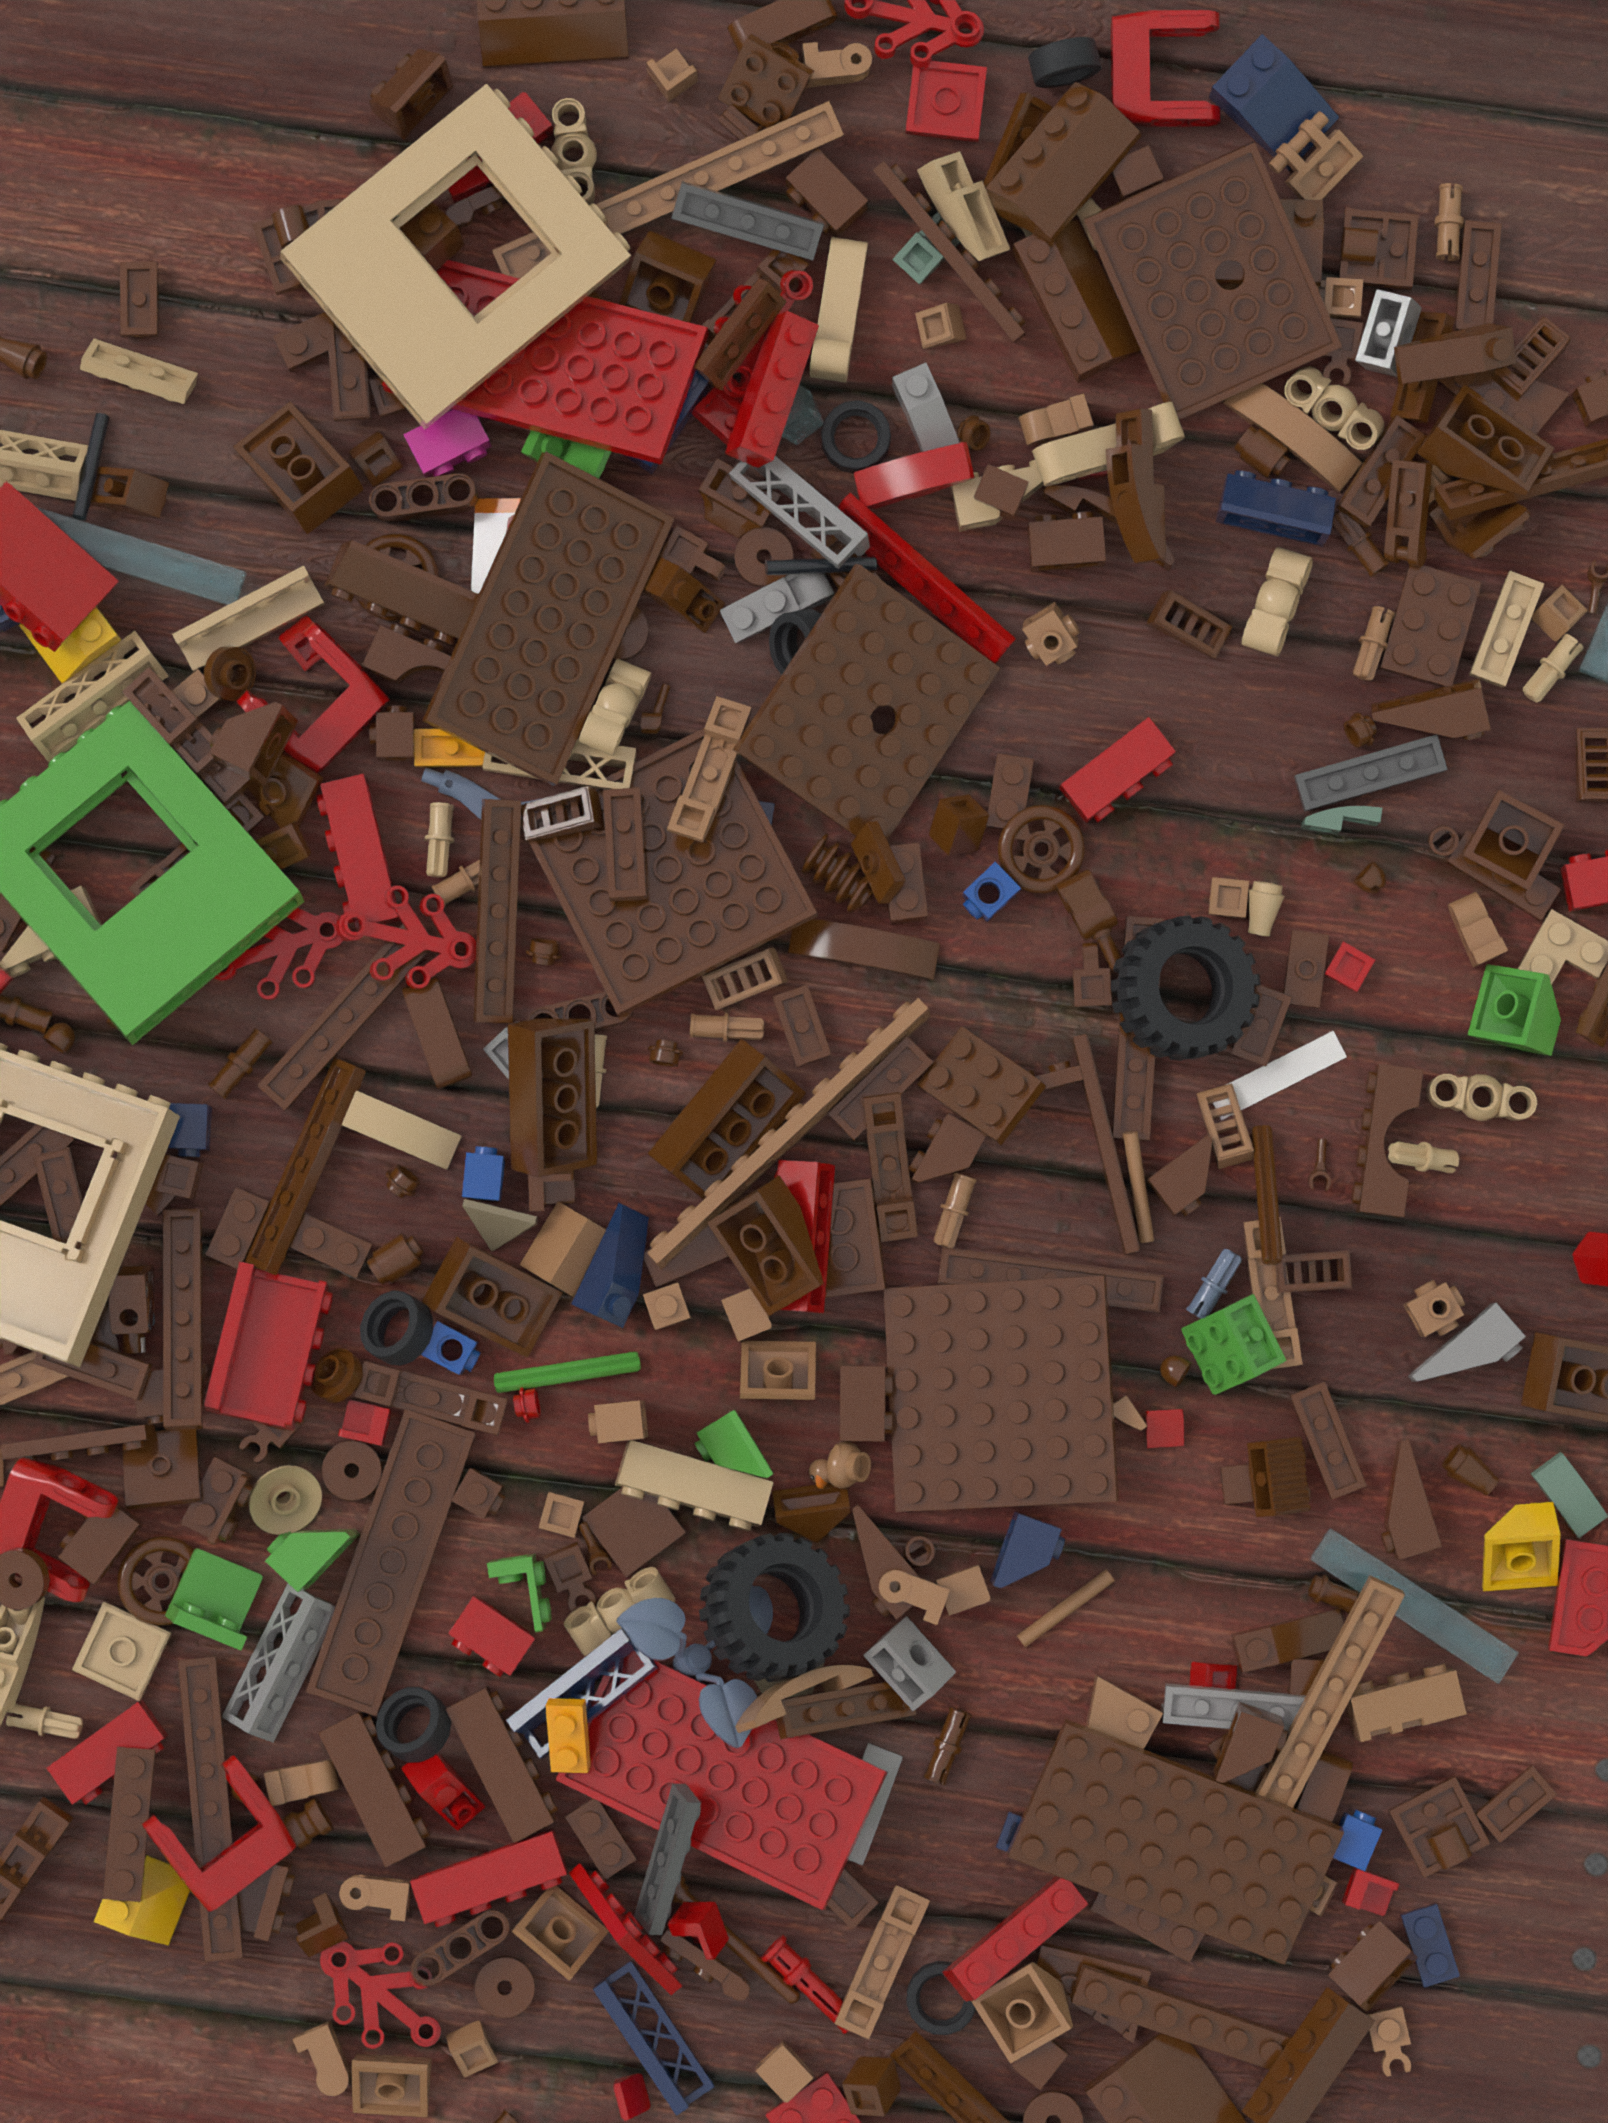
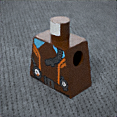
M154 1265L120 1266L108 1296L111 1333L122 1334L123 1353H143L146 1351L145 1333H149L155 1326ZM127 1309L134 1310L138 1318L131 1317Z

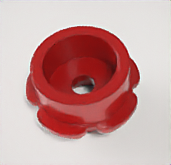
M521 1387L519 1390L520 1395L513 1396L514 1409L517 1418L523 1417L526 1423H530L531 1419L541 1417L539 1395L536 1388L526 1390Z

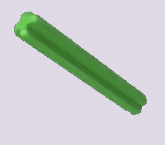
M628 1352L496 1373L494 1375L495 1390L498 1393L520 1390L521 1387L529 1389L637 1372L641 1369L640 1357L638 1352Z

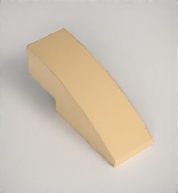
M960 151L933 160L917 169L937 211L953 234L978 261L1010 250L983 181L973 184Z
M359 1091L355 1092L342 1122L344 1127L446 1170L450 1166L462 1137L459 1134Z

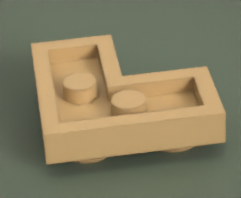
M1551 909L1517 969L1547 974L1552 985L1564 962H1567L1595 979L1599 978L1608 962V941Z

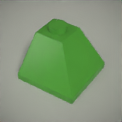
M1486 964L1468 1035L1514 1049L1552 1056L1561 1018L1549 975Z
M736 1410L731 1411L697 1432L700 1440L694 1444L705 1462L712 1459L715 1465L764 1478L774 1474Z

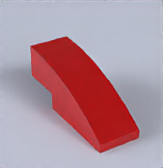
M967 442L916 453L854 472L859 500L867 508L875 509L907 498L916 499L975 478Z

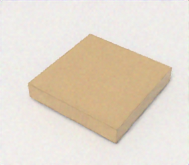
M104 1601L72 1670L141 1701L173 1632L157 1625L142 1622L130 1612Z

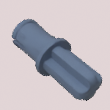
M1224 1249L1207 1277L1203 1276L1201 1278L1204 1282L1186 1310L1195 1314L1200 1319L1209 1316L1222 1293L1227 1294L1228 1291L1225 1288L1241 1264L1242 1258L1231 1250Z

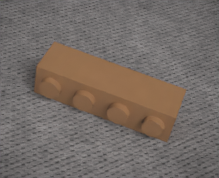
M645 1400L594 1405L595 1413H588L590 1436H597L598 1443L644 1439L648 1437Z

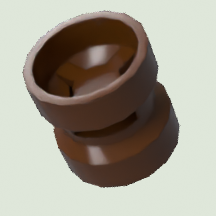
M316 1798L305 1803L303 1812L292 1811L282 1818L287 1830L300 1849L311 1844L312 1839L318 1834L324 1836L334 1830L330 1818Z

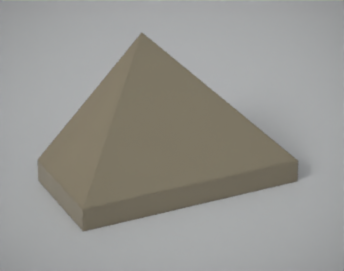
M464 1199L463 1208L492 1252L533 1228L538 1222L537 1216Z

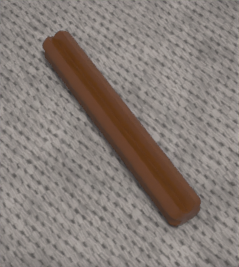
M1256 1125L1252 1128V1143L1262 1262L1265 1265H1277L1282 1262V1245L1272 1128L1269 1125Z

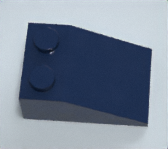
M1263 34L1212 86L1209 95L1211 101L1220 106L1223 112L1273 157L1277 155L1275 151L1283 143L1288 144L1299 132L1298 127L1306 119L1311 120L1318 111L1322 112L1329 120L1321 129L1323 134L1339 119L1335 111L1293 62ZM1309 142L1298 155L1303 158L1314 144ZM1287 165L1285 167L1288 171L1291 170L1290 166Z

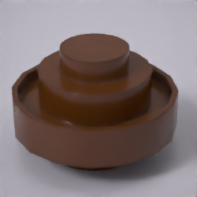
M230 645L222 646L213 651L207 659L204 668V682L208 691L215 697L235 701L254 686L256 665L252 656L245 649Z
M342 1348L326 1353L316 1364L315 1375L311 1385L313 1392L329 1403H336L346 1399L353 1393L361 1379L362 1365L360 1359L347 1349Z

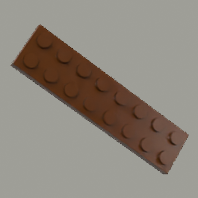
M405 1408L306 1690L307 1693L377 1717L476 1432Z

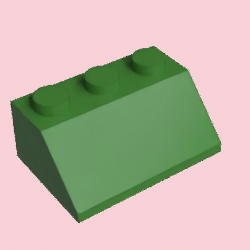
M356 1529L285 1532L280 1534L267 1548L271 1555L265 1562L297 1592L308 1589L360 1533Z

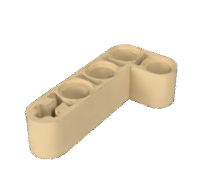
M836 237L831 238L818 318L819 327L814 339L810 363V377L847 382L868 242Z
M1172 402L1162 403L1149 408L1152 410L1153 456L1168 450L1185 438ZM1116 423L1051 441L1033 449L1032 453L1044 485L1052 486L1107 470L1106 449L1116 447Z

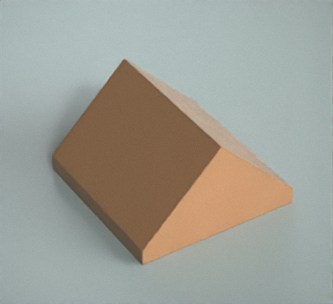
M557 1202L520 1265L565 1293L575 1297L606 1229L564 1204Z
M742 1341L740 1399L815 1400L816 1342Z
M554 1886L543 1892L515 1925L512 1932L570 1981L609 1931L558 1886Z
M1034 1962L995 1983L976 2000L971 2001L1010 2064L1073 2027L1063 1983Z
M357 2053L352 2060L353 2113L428 2117L432 2058Z

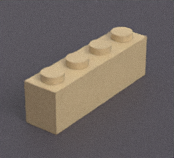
M629 1440L625 1447L615 1486L623 1488L621 1492L623 1495L643 1500L644 1494L659 1498L657 1504L660 1506L679 1510L680 1505L694 1508V1516L714 1521L716 1515L730 1519L729 1526L750 1531L751 1526L758 1527L762 1525L773 1482Z

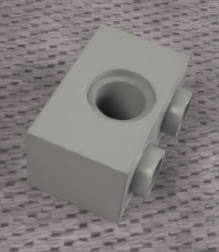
M1377 289L1355 361L1366 370L1397 377L1394 347L1412 342L1422 307L1411 297Z
M907 1616L886 1632L863 1655L912 1711L931 1698L956 1673Z

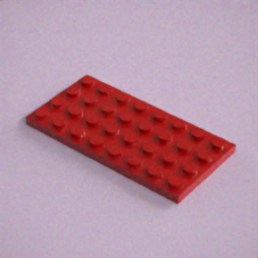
M447 260L436 271L473 316L477 315L520 279ZM587 296L451 409L662 465L696 371L694 368L695 363L702 355L709 331L707 327ZM383 381L382 387L384 391L393 393Z
M635 1650L624 1658L622 1674L633 1675L644 1666ZM654 1660L658 1666L654 1672L587 1724L591 1763L588 1773L559 1772L556 1781L657 1830L660 1828L672 1783L686 1784L701 1802L700 1816L695 1821L690 1838L691 1847L814 1907L825 1910L888 1771L813 1735L780 1740L776 1719L753 1728L743 1745L736 1749L721 1740L709 1727L701 1714L699 1696L701 1690L708 1685ZM615 1666L608 1670V1672H614ZM603 1676L594 1697L604 1698L611 1693L613 1677ZM621 1678L620 1685L627 1679ZM592 1701V1706H591V1708H592L595 1704H597L598 1701Z

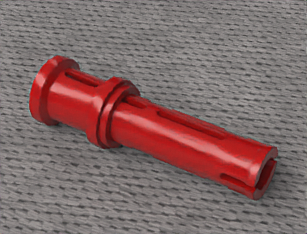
M784 1934L781 1935L767 1948L760 1959L764 1963L769 1962L784 1976L783 1982L786 1985H795L818 2009L835 2023L843 2000L810 1969V1960L807 1957L802 1958L786 1943L787 1937ZM837 2026L843 2034L848 2032V2030Z

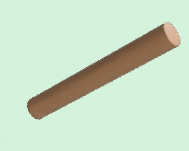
M1129 1131L1123 1133L1139 1241L1140 1243L1154 1241L1138 1131Z
M1105 1569L1017 1635L1018 1639L1026 1648L1115 1580Z

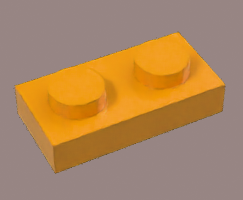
M414 729L415 767H483L484 751L440 729Z
M549 1698L545 1706L551 1772L588 1773L591 1763L586 1700Z

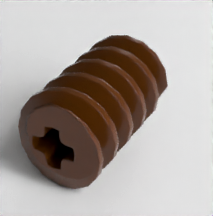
M826 833L804 859L801 872L807 875L815 870L813 883L817 885L827 880L824 892L830 894L838 889L835 901L840 904L850 899L847 911L852 913L863 907L874 893L865 874L862 876L859 874L861 870L859 861L851 866L848 865L851 856L849 851L841 856H837L836 854L840 846L838 842L829 847L825 846L829 835Z

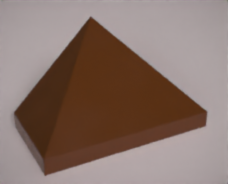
M827 1483V1486L823 1489H819L816 1485L772 1491L776 1522L816 1543L851 1512L847 1488L840 1489L831 1483Z

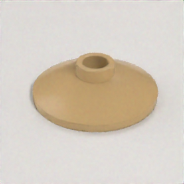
M289 1465L272 1469L264 1474L253 1486L249 1496L250 1515L256 1525L268 1533L280 1535L289 1531L291 1533L297 1532L307 1526L317 1515L322 1502L321 1487L314 1475L302 1467ZM287 1491L284 1497L277 1498L280 1493Z

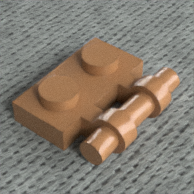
M1320 111L1311 120L1306 119L1298 127L1299 132L1288 144L1283 143L1275 151L1277 155L1268 163V166L1276 174H1279L1287 165L1291 167L1294 172L1285 183L1302 200H1322L1363 157L1340 130H1334L1328 137L1323 134L1321 129L1329 120ZM1309 142H1312L1316 149L1304 161L1298 153Z

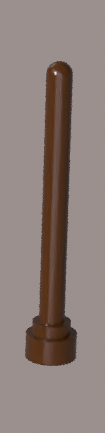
M681 1875V1881L679 1886L676 1887L672 1902L674 1904L679 1902L681 1905L683 1902H700L688 1891L689 1886L685 1883L686 1878ZM724 1924L729 1937L725 1945L787 2002L791 2004L797 2003L800 1999L798 1990L793 1986L786 1985L783 1982V1977L767 1962L764 1963L753 1949Z

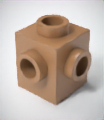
M1056 602L1024 620L1022 630L1028 637L1025 640V644L1035 660L1041 658L1046 666L1053 661L1058 665L1076 653L1074 649L1078 645L1079 638L1077 635L1080 633V630L1070 614L1063 615Z
M1432 1280L1414 1290L1417 1297L1403 1304L1420 1337H1425L1437 1331L1439 1336H1442L1458 1327L1459 1324L1456 1319L1464 1316L1461 1307L1465 1305L1462 1296L1455 1286L1449 1288L1446 1282L1436 1285L1435 1281ZM1435 1301L1441 1306V1311L1438 1315L1432 1309Z

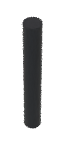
M96 413L72 514L73 518L81 521L87 520L110 417L103 413Z
M849 557L838 569L826 558L766 560L765 573L766 575L850 572L855 564L862 565L868 571L873 572L877 569L876 557Z

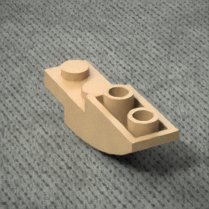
M44 1597L38 1603L22 1610L10 1609L3 1605L0 1607V1726L6 1712L12 1713L21 1690L39 1630L45 1601Z

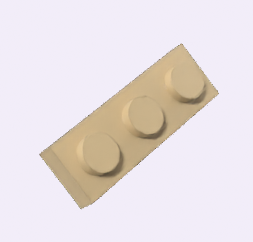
M93 339L82 356L80 370L92 373L99 378H107L128 385L132 389L142 390L163 397L168 401H175L181 404H185L196 386L198 376L196 372L97 339Z
M1512 571L1508 572L1470 671V676L1501 688L1506 686L1544 583Z

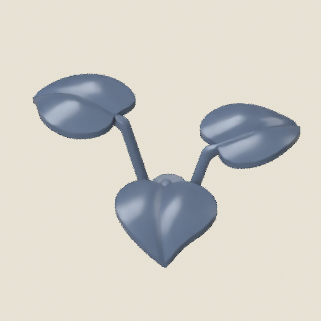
M752 1585L749 1595L750 1611L757 1626L767 1634L773 1618L771 1599L767 1591L762 1587ZM646 1599L625 1610L617 1618L616 1622L627 1633L639 1652L656 1661H663L675 1655L673 1669L689 1677H696V1680L699 1682L705 1680L716 1683L704 1687L700 1692L699 1707L701 1714L709 1727L721 1740L736 1749L741 1747L752 1729L738 1733L735 1726L745 1710L757 1698V1695L748 1684L741 1680L733 1679L724 1684L721 1677L705 1673L712 1663L710 1650L716 1646L714 1641L711 1640L706 1645L692 1644L685 1648L687 1636L680 1632L685 1624L684 1612L677 1604L668 1599Z

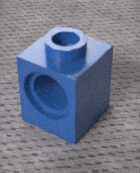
M994 862L963 892L962 896L966 901L962 905L976 920L983 917L988 922L1020 892L1021 888ZM984 885H992L998 890L999 899L993 904L983 903L979 899L978 890Z
M476 1146L475 1153L466 1152L463 1198L501 1202L506 1157L497 1155V1148Z
M437 1321L433 1328L430 1343L421 1355L458 1375H462L464 1370L472 1371L481 1352L476 1350L479 1342ZM450 1339L458 1340L463 1347L461 1357L455 1361L446 1359L443 1354V1346Z
M1357 1809L1353 1815L1344 1812L1338 1825L1343 1827L1344 1835L1333 1858L1365 1871L1382 1832L1381 1828L1374 1825L1377 1818Z

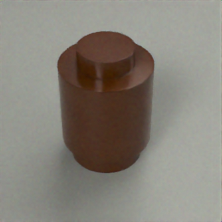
M1252 426L1249 427L1234 448L1240 454L1239 458L1267 479L1273 474L1279 477L1291 461L1287 457L1289 448L1262 428L1257 430Z
M401 1233L375 1250L373 1257L367 1260V1263L377 1280L382 1285H385L389 1281L392 1283L396 1282L423 1264L420 1256L425 1254V1252L413 1235L407 1238L405 1234Z

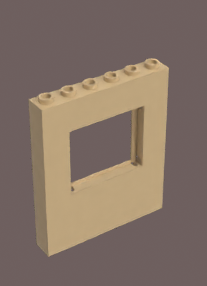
M487 84L281 250L280 254L282 262L424 430L625 266L631 257L628 252L630 246L624 237L617 231L613 234L604 224L606 217L594 203L588 205L580 195L582 189L571 175L568 174L565 177L556 167L558 160L546 146L540 148L532 138L534 132L529 124L521 117L516 119L508 110L510 103L504 94L498 89L493 91ZM478 165L551 254L477 315L473 316L400 230V227Z
M0 1043V1124L6 1113L104 1148L66 1244L0 1220V1339L80 1368L180 1116L169 1109L170 1102L150 1095L148 1101L136 1097L138 1093L136 1090L127 1086L117 1084L115 1089L103 1086L105 1080L86 1072H84L82 1078L72 1075L73 1069L66 1065L51 1061L50 1066L38 1063L40 1057L24 1050H19L17 1055L6 1052L8 1046ZM114 1151L117 1152L116 1159L112 1158ZM78 1242L81 1243L80 1249H76Z

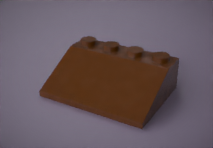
M1159 2032L1083 2086L1086 2094L1107 2123H1247L1191 2043Z

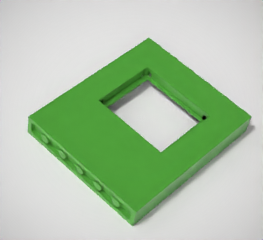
M128 701L124 706L118 705L106 715L105 721L96 729L85 731L78 738L77 744L67 753L61 752L49 762L48 768L39 776L28 778L20 786V791L10 800L5 799L0 802V894L132 1046L304 903V899L295 885L131 701ZM126 771L128 774L122 778L121 774ZM128 781L190 853L101 926L39 854ZM32 847H35L36 850H34L32 853H30L29 850H30Z

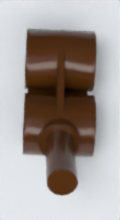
M1087 869L1055 885L1058 889L1056 891L1066 911L1072 916L1083 940L1086 941L1090 938L1097 940L1111 971H1113L1116 960L1122 957L1109 932L1112 931V927L1118 925V921L1108 900L1102 895L1092 873Z

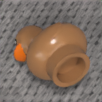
M849 1441L835 1444L830 1451L828 1461L818 1459L810 1465L809 1477L816 1483L819 1489L825 1488L828 1482L840 1489L849 1488L854 1483L863 1482L868 1478L871 1470V1460L869 1455L861 1452L856 1444Z

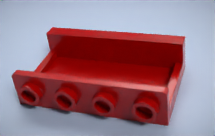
M6 481L0 487V605L10 619L20 622L32 632V636L38 644L56 652L94 608L110 594L119 581Z
M239 1262L204 1402V1408L207 1412L294 1431L296 1422H303L307 1407V1401L302 1400L304 1387H311L316 1369L315 1364H310L313 1351H320L325 1329L319 1328L322 1314L329 1315L333 1301V1293L328 1292L329 1286L326 1281L319 1280V1283L281 1274L273 1275L266 1271L255 1269L253 1264Z

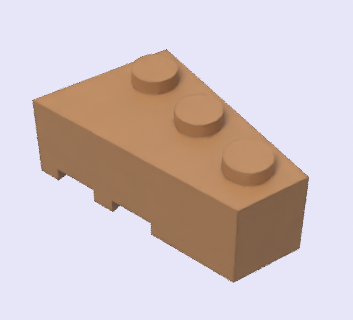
M1445 1663L1423 1668L1424 1675L1410 1678L1409 1672L1387 1676L1388 1683L1373 1686L1372 1680L1360 1682L1346 1706L1353 1738L1360 1742L1372 1740L1371 1736L1388 1732L1395 1734L1402 1732L1405 1728L1418 1725L1424 1726L1466 1715L1457 1671L1452 1668L1446 1669Z
M1095 1674L1086 1727L1144 1749L1163 1712Z

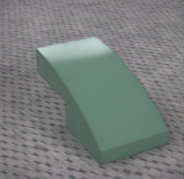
M937 212L932 217V220L937 225L943 218ZM921 230L919 233H915L892 260L918 284H921L945 261V258ZM957 237L951 241L955 248L961 244Z
M1346 806L1327 809L1305 817L1302 821L1301 829L1338 835L1343 821L1377 826L1381 821L1382 808Z
M1559 1452L1531 1473L1549 1502L1554 1503V1506L1577 1538L1582 1537L1608 1517L1598 1500L1563 1453Z

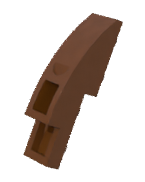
M1140 408L1116 414V447L1106 449L1109 489L1118 526L1134 563L1142 564L1166 559L1164 485L1154 484L1152 410Z

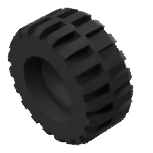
M1188 915L1155 923L1153 926L1138 932L1135 940L1126 943L1122 949V953L1125 956L1117 959L1113 971L1119 973L1118 979L1111 981L1110 992H1117L1118 1001L1112 1003L1114 1012L1122 1013L1124 1020L1119 1024L1125 1033L1134 1032L1136 1036L1133 1038V1042L1140 1048L1150 1047V1054L1159 1058L1169 1056L1170 1060L1182 1061L1219 1053L1227 1049L1228 1044L1236 1043L1243 1036L1241 1029L1250 1027L1255 1018L1250 1013V1009L1259 1006L1260 995L1254 994V986L1261 984L1259 974L1253 975L1251 965L1256 963L1253 954L1245 955L1242 948L1246 943L1239 935L1230 937L1228 935L1230 928L1223 923L1213 925L1211 918L1203 916L1192 918ZM1175 954H1186L1197 960L1206 970L1211 982L1212 997L1209 1008L1203 1018L1194 1023H1185L1175 1018L1167 1010L1160 996V972L1167 959Z
M769 1533L758 1536L724 1553L717 1560L718 1565L710 1568L705 1577L706 1581L710 1584L701 1589L700 1600L705 1601L706 1604L704 1608L699 1610L700 1621H706L708 1630L703 1632L707 1642L714 1641L717 1648L713 1652L719 1660L727 1658L731 1661L728 1668L737 1674L747 1671V1679L754 1681L766 1679L767 1682H779L813 1670L825 1663V1658L835 1653L839 1648L836 1641L844 1638L848 1627L842 1621L850 1617V1605L844 1604L843 1597L849 1595L846 1584L840 1585L837 1578L841 1571L836 1564L831 1566L828 1564L826 1559L829 1555L821 1547L812 1550V1541L803 1537L793 1541V1535L788 1533H779L775 1536ZM768 1574L782 1580L789 1586L797 1599L800 1613L799 1625L795 1635L789 1641L782 1642L769 1637L757 1626L752 1617L749 1595L752 1584L759 1575Z

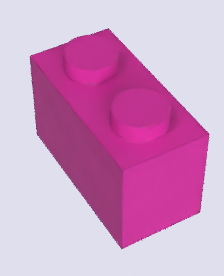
M457 410L445 413L426 430L419 426L403 434L425 478L449 475L454 472L453 466L464 460L468 464L473 463L486 456V449L492 447L478 417Z

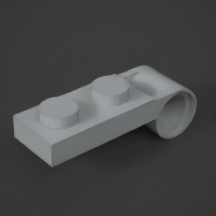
M825 573L789 574L721 609L720 612L735 643L739 644L772 627L775 619L783 613L812 609L832 599L835 594Z

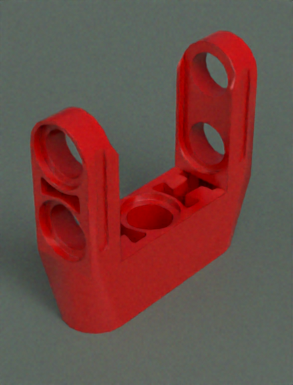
M1149 10L1111 17V103L1133 125L1143 127H1209L1221 123L1220 106L1212 105L1207 101H1150L1149 37H1202L1207 33L1220 29L1219 12L1212 10Z
M313 621L303 632L309 639L310 646L350 685L302 735L294 729L284 749L294 759L319 774L376 717V713H379L389 703L390 699L368 672L320 625ZM248 690L237 700V703L245 712L269 705L264 699L256 697Z
M23 1457L17 1461L11 1470L0 1501V1554L13 1548H26L34 1551L43 1559L49 1571L50 1581L47 1591L67 1601H84L90 1586L89 1581L69 1565L35 1549V1545L51 1499L89 1518H110L115 1513L118 1498L111 1492L61 1467Z
M234 1755L224 1761L221 1766L225 1770L226 1780L258 1824L200 1869L171 1829L162 1824L155 1815L142 1823L147 1834L180 1879L208 1912L223 1905L286 1857L297 1846L276 1810Z

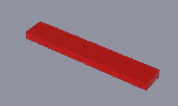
M849 493L837 508L868 533L870 547L865 554L869 557H876L877 564L967 644L996 664L1016 638L853 494Z

